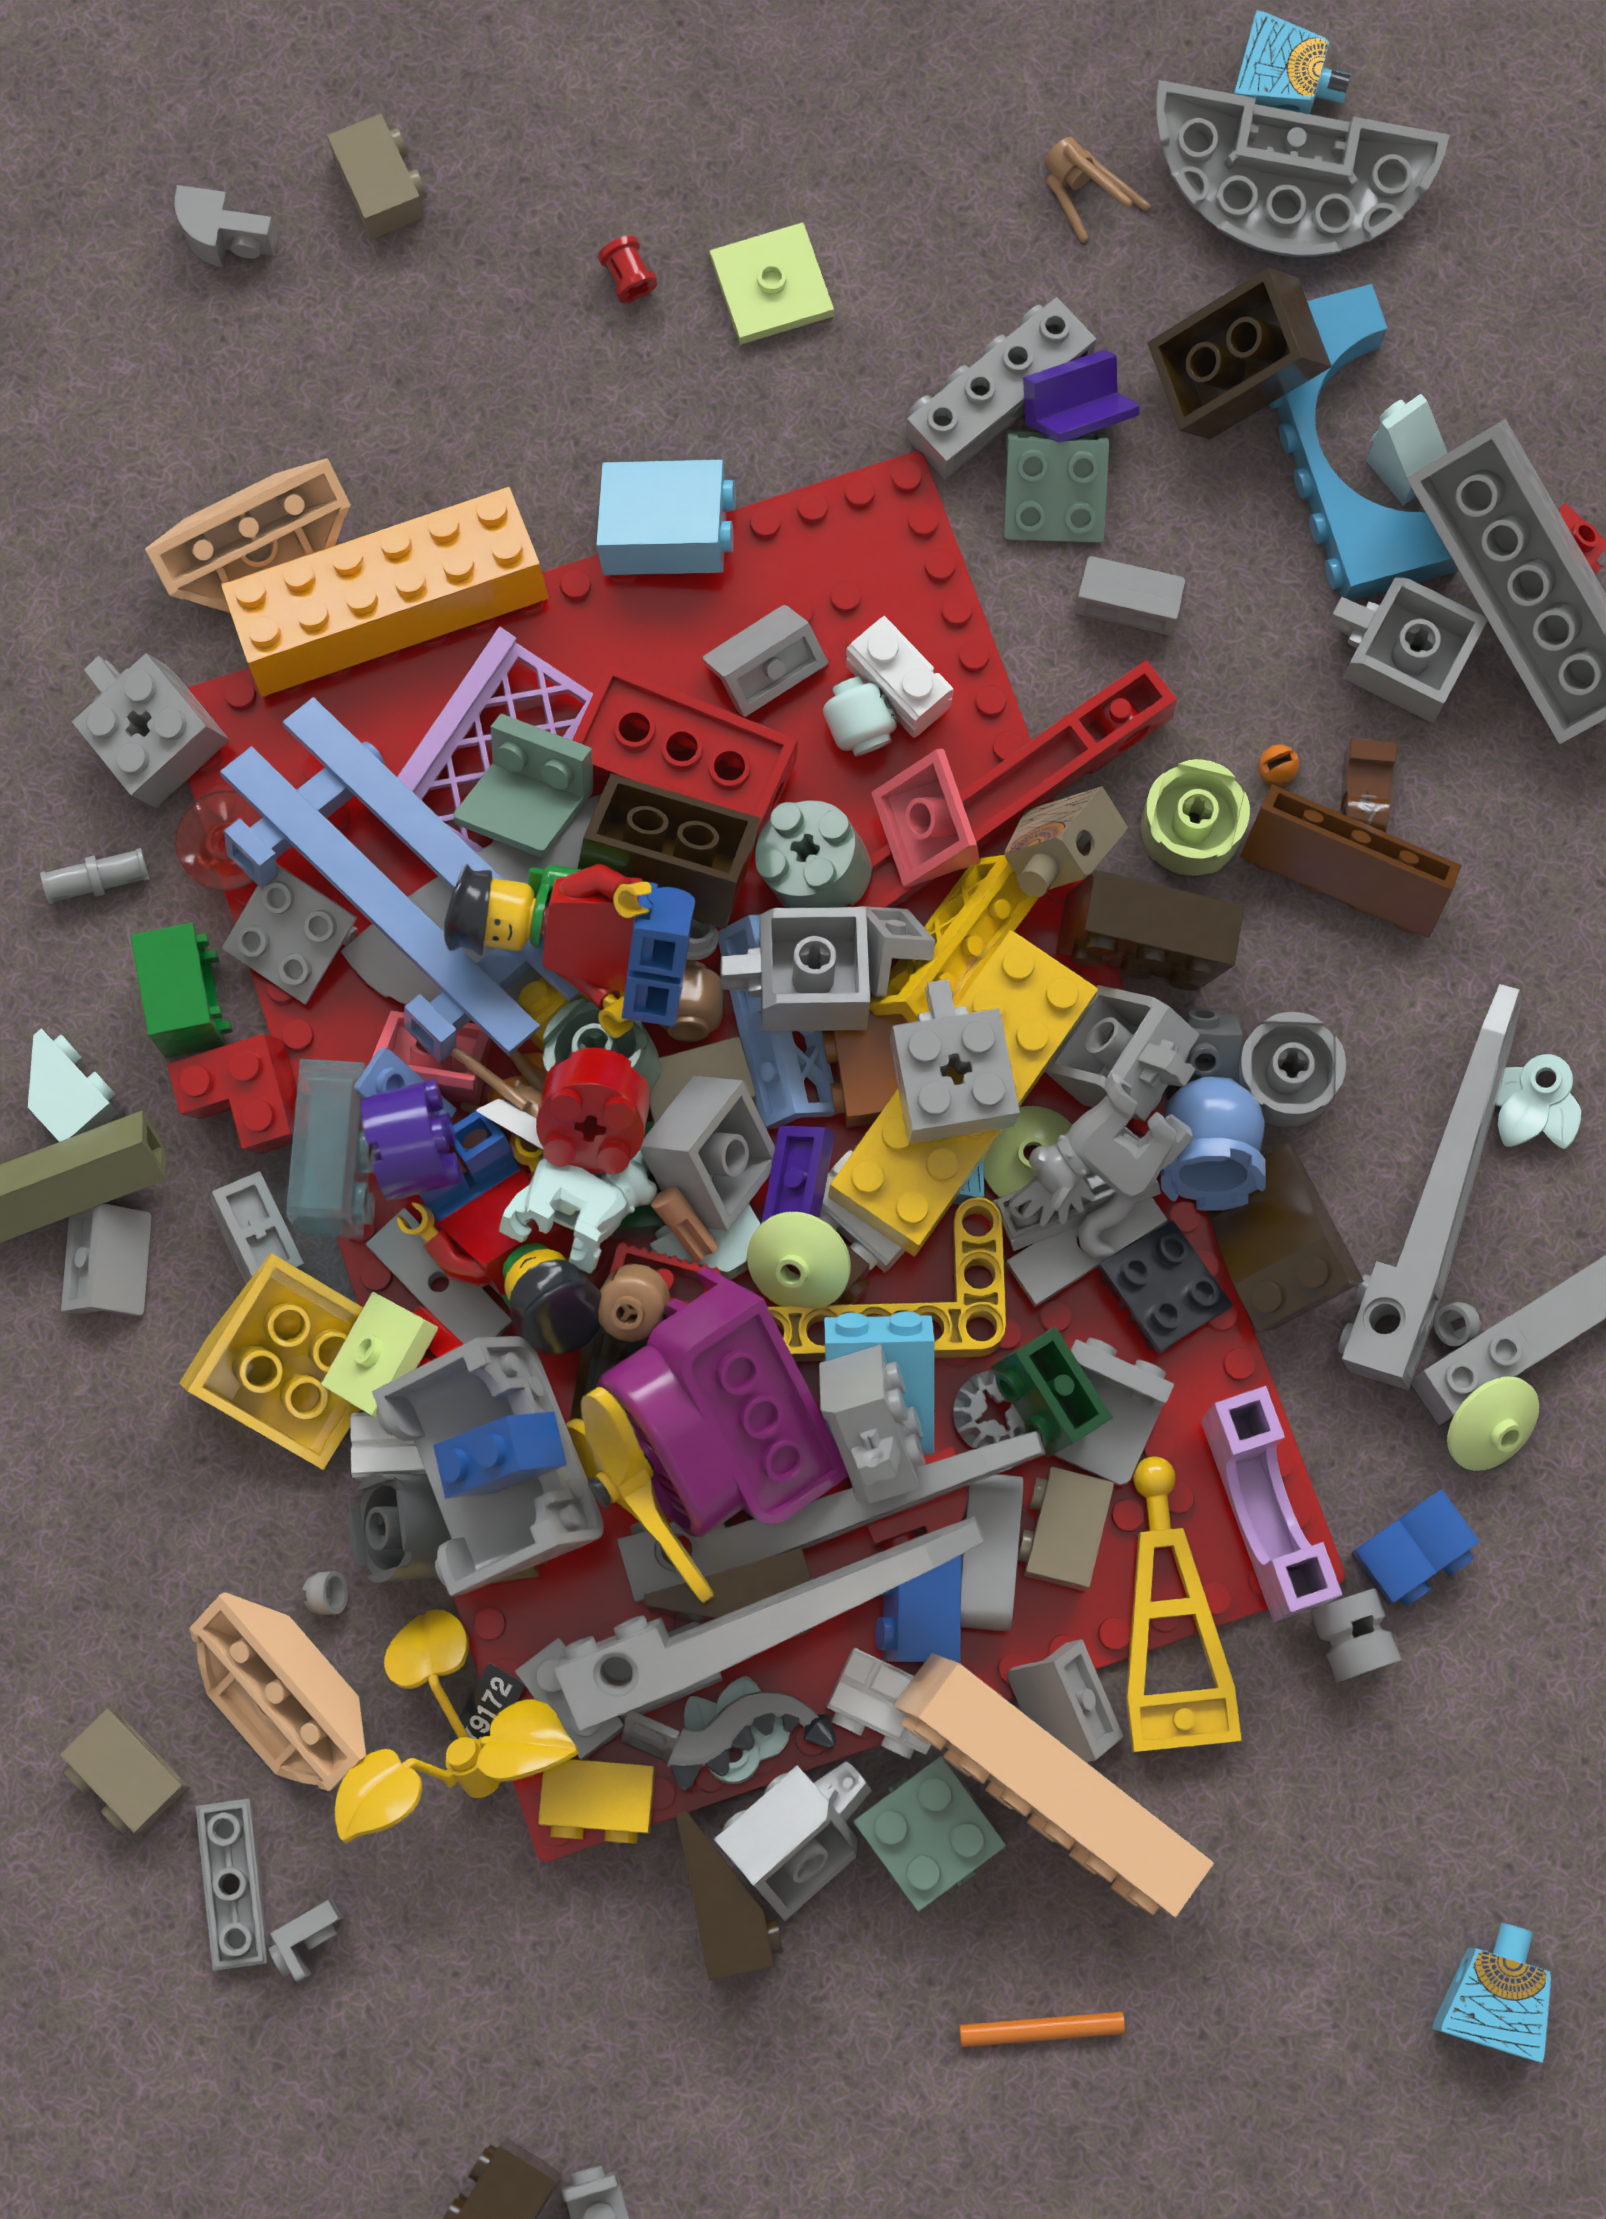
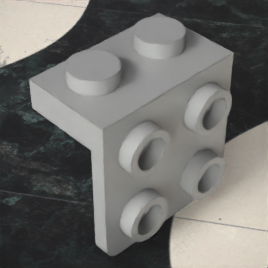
M1088 1338L1086 1343L1076 1339L1071 1352L1113 1418L1053 1456L1107 1481L1114 1482L1116 1485H1124L1130 1480L1157 1417L1166 1404L1174 1383L1165 1380L1166 1372L1151 1363L1137 1360L1134 1366L1116 1358L1117 1350L1107 1343L1094 1338Z

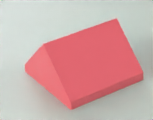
M936 749L871 792L903 887L913 886L980 863L977 844L944 749Z
M390 1011L372 1059L380 1048L390 1049L423 1080L436 1079L441 1096L447 1101L460 1103L469 1101L479 1105L484 1081L466 1068L452 1054L440 1064L404 1028V1012ZM467 1023L456 1033V1047L462 1049L486 1067L491 1038L475 1023Z

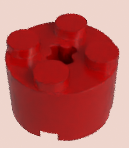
M584 1048L572 1052L570 1058L558 1065L556 1062L549 1069L545 1078L537 1114L536 1131L543 1147L544 1157L552 1165H572L583 1168L589 1173L606 1172L608 1174H618L628 1168L629 1162L640 1150L644 1139L650 1104V1087L644 1075L641 1078L631 1067L632 1062L624 1055L603 1048Z

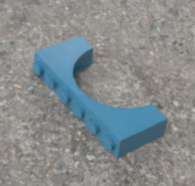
M1369 284L1307 301L1332 367L1269 404V407L1271 409L1277 408L1283 423L1279 425L1280 441L1286 454L1293 453L1298 468L1294 470L1296 489L1302 499L1308 497L1313 512L1309 516L1312 536L1317 544H1324L1329 559L1325 561V573L1330 587L1333 590L1339 588L1341 597L1354 601L1388 591L1395 577L1409 578L1419 583L1458 572V567L1426 512L1394 510L1362 497L1337 476L1326 460L1316 433L1315 408L1320 392L1343 366L1365 353L1379 349L1386 334L1387 325L1373 285Z

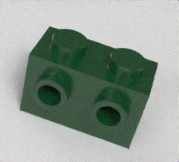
M1056 1326L990 1366L996 1377V1385L999 1392L1007 1401L1014 1405L1024 1421L1026 1434L1035 1431L1040 1434L1046 1458L1073 1445L1113 1418Z

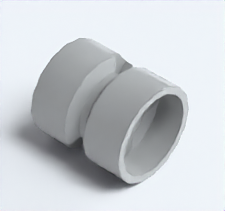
M1376 1588L1354 1594L1310 1611L1319 1639L1330 1642L1331 1648L1326 1653V1658L1336 1683L1402 1660L1392 1632L1381 1628L1380 1624L1386 1615ZM1353 1629L1358 1633V1636H1359V1637H1357V1638H1354V1637H1353V1635H1352Z

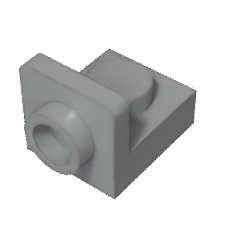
M335 1899L325 1901L270 1933L275 1945L269 1948V1952L278 1970L284 1977L292 1974L295 1981L299 1982L312 1975L297 1945L304 1942L309 1951L337 1935L333 1924L344 1919V1916Z
M602 2165L573 2173L570 2175L573 2185L564 2187L561 2190L571 2219H630L617 2171L605 2175Z

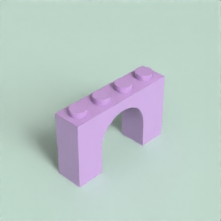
M1264 1386L1214 1403L1200 1421L1273 1623L1321 1607L1343 1595L1324 1543L1310 1545L1290 1505L1277 1459V1445L1285 1436L1267 1387Z

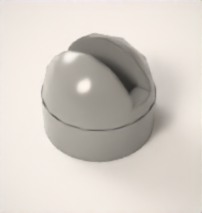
M1456 1302L1440 1308L1434 1319V1328L1439 1339L1449 1346H1460L1474 1339L1479 1334L1482 1325L1475 1307L1467 1303ZM1463 1317L1466 1326L1455 1331L1451 1322Z
M338 1571L313 1574L302 1586V1591H306L307 1598L303 1603L313 1613L321 1615L339 1614L347 1604V1583L343 1575Z

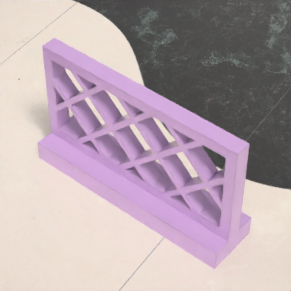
M499 627L397 778L421 801L429 790L450 787L456 811L461 805L457 785L479 781L490 767L485 744L492 743L491 734L483 736L479 718L484 708L506 704L508 716L516 719L513 703L541 698L547 724L535 727L554 734L558 730L568 729L563 737L572 740L593 693L517 644L515 636ZM517 660L536 672L538 690L511 694L507 674ZM544 678H546L556 686L546 688ZM502 684L504 696L492 698ZM568 693L585 704L575 719L554 722L548 696ZM474 725L476 737L464 739ZM478 745L484 772L455 777L451 759L455 751L460 748ZM446 766L448 779L436 781ZM454 814L439 816L446 825L447 823L454 822ZM447 825L476 853L484 849L468 838L466 828L459 826V833Z

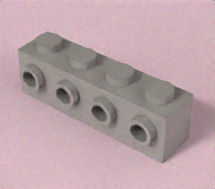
M1057 297L1045 307L1039 304L1030 309L1020 320V327L1008 337L999 335L993 339L983 350L981 359L970 368L967 365H963L956 369L946 380L943 390L933 398L929 395L922 397L909 410L905 438L918 452L925 456V459L944 480L1025 415L1023 377L1094 353L1096 338Z

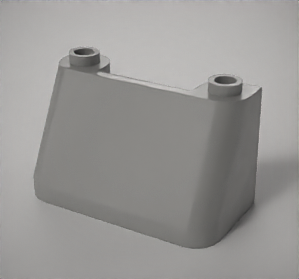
M518 1336L475 1338L372 1391L378 1407L377 1418L383 1430L389 1435H394L399 1440H414L448 1528L451 1540L439 1546L435 1569L440 1581L447 1587L450 1596L466 1594L577 1549L602 1536L603 1520L594 1495L588 1486V1480L542 1363L534 1348L524 1338ZM555 1411L567 1466L493 1494L445 1499L433 1445L505 1416Z

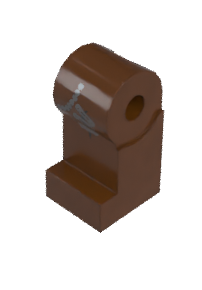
M1351 738L1344 753L1340 806L1342 814L1385 833L1389 819L1393 766L1396 762L1397 742Z

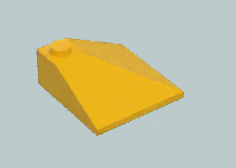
M270 1252L206 1338L179 1384L196 1397L324 1470L351 1426V1413H359L360 1408L323 1387L321 1383L363 1307Z

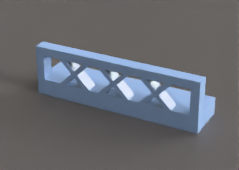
M748 915L727 926L726 929L718 931L721 956L745 955L748 949L759 947L760 915ZM730 990L743 1051L756 1093V1107L766 1129L779 1128V1126L788 1124L800 1117H831L835 1115L830 1083H834L830 1064L826 1063L822 1031H799L806 1041L807 1050L804 1054L794 1044L792 1031H762L760 997L749 996L748 991ZM805 1077L816 1085L820 1102L808 1103L803 1082Z

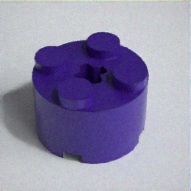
M436 1079L372 1094L370 1097L361 1099V1115L367 1145H372L376 1162H372L379 1187L387 1201L462 1183V1175L455 1152L448 1154L449 1145L456 1144V1136L450 1114L444 1113L439 1115L438 1111L443 1110V1101Z

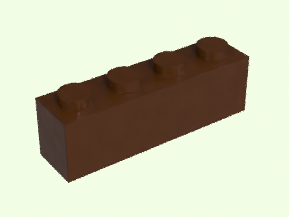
M1271 784L1240 854V857L1251 861L1257 868L1263 871L1279 873L1299 882L1301 886L1309 891L1323 892L1346 902L1349 907L1358 912L1374 914L1394 923L1402 931L1418 933L1427 938H1430L1462 866Z

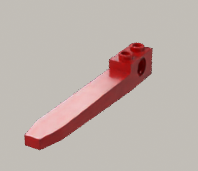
M1145 660L959 792L978 849L1019 821L1026 810L1042 805L1089 772L1093 775L1173 719L1177 698L1148 660ZM888 843L870 856L872 863L871 878L861 899L853 906L849 903L845 907L894 908L934 879L913 886L903 887Z

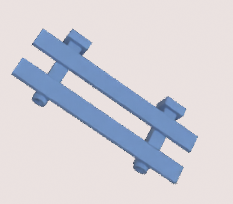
M314 697L283 721V727L325 767L299 789L296 790L252 746L220 771L221 777L263 817L250 828L239 818L224 831L226 854L261 889L277 877L276 859L293 846L442 991L430 1003L419 994L404 1007V1028L440 1064L456 1048V1033L471 1020L508 1056L540 1030V1025L505 992L532 968L545 978L569 1003L581 994L580 991L554 971L548 970L542 965L544 937L540 947L532 946L530 940H527L525 947L520 951L494 948L477 963L461 948L449 951L444 941V932L326 819L353 796H356L453 891L464 864H468L474 871L491 870L493 878L504 880L385 766L381 754L372 744L367 741L361 743Z

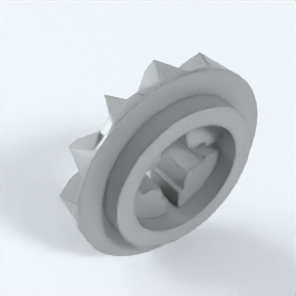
M992 1370L973 1375L958 1391L953 1407L954 1422L959 1435L972 1448H981L1026 1434L1025 1423L1013 1404L1005 1413L1006 1425L1009 1431H1006L1004 1426L999 1425L995 1419L988 1422L983 1421L980 1424L976 1423L987 1410L986 1397L983 1393L986 1392L989 1398H993L997 1404L1004 1401L1009 1402L999 1392L996 1385V1377Z

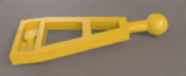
M1161 1457L1143 1459L1138 1463L1133 1473L1135 1488L1142 1496L1146 1497L1150 1531L1138 1534L1126 1688V1705L1132 1752L1242 1741L1235 1685L1184 1529H1171L1167 1495L1175 1485L1176 1475L1172 1465ZM1171 1547L1187 1598L1151 1602L1154 1549ZM1193 1615L1216 1688L1144 1696L1149 1619Z

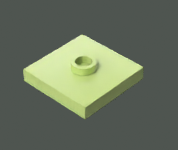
M804 223L710 250V259L740 345L834 317V308Z
M372 1291L321 1385L377 1418L378 1407L372 1391L415 1370L434 1338L438 1327Z

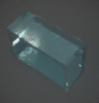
M300 1059L286 1211L287 1218L300 1235L363 1239L364 1224L372 1225L375 1197L374 1193H369L368 1173H375L372 1162H376L372 1145H367L361 1115V1099L363 1098L354 1090V1085L366 1069L364 1062Z

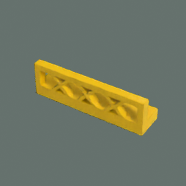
M1005 855L979 858L980 863L967 868L924 926L935 939L933 959H900L890 972L886 997L873 995L870 999L869 1009L875 1016L902 1014L909 1023L918 1022L919 1013L929 1012L925 992L927 983L949 979L954 1007L958 1005L1009 931L1012 930L1014 932L1039 898L1029 896L1021 890L1018 884V876L1010 866Z

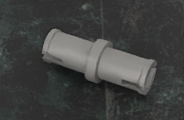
M141 848L98 860L93 855L85 857V863L49 872H40L48 904L92 892L97 897L105 895V889L141 880H149Z

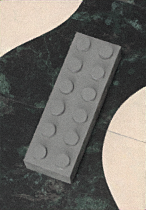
M1504 419L1408 476L1406 479L1555 738L1561 744L1606 719V593L1510 425Z

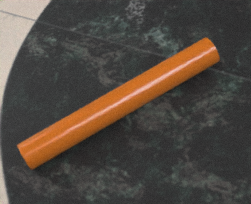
M1123 2012L966 2024L959 2025L961 2047L1125 2034Z

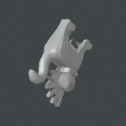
M1112 1073L1105 1080L1107 1095L1098 1105L1083 1114L1072 1125L1068 1133L1059 1135L1056 1144L1047 1147L1039 1146L1032 1151L1029 1164L1036 1171V1176L1010 1200L1011 1207H1017L1027 1202L1022 1211L1023 1218L1025 1219L1041 1208L1039 1216L1041 1226L1047 1224L1055 1210L1058 1211L1060 1223L1065 1224L1070 1204L1081 1213L1084 1211L1081 1197L1090 1201L1095 1199L1094 1191L1085 1178L1087 1174L1093 1171L1114 1190L1113 1197L1105 1205L1089 1213L1078 1229L1080 1247L1091 1258L1108 1259L1115 1252V1249L1110 1244L1100 1239L1101 1231L1119 1225L1132 1212L1137 1200L1148 1194L1160 1171L1170 1165L1193 1138L1191 1128L1178 1118L1170 1114L1164 1119L1161 1114L1156 1112L1147 1121L1149 1131L1144 1137L1139 1139L1125 1127L1138 1106L1137 1102L1129 1096L1132 1087L1115 1073Z

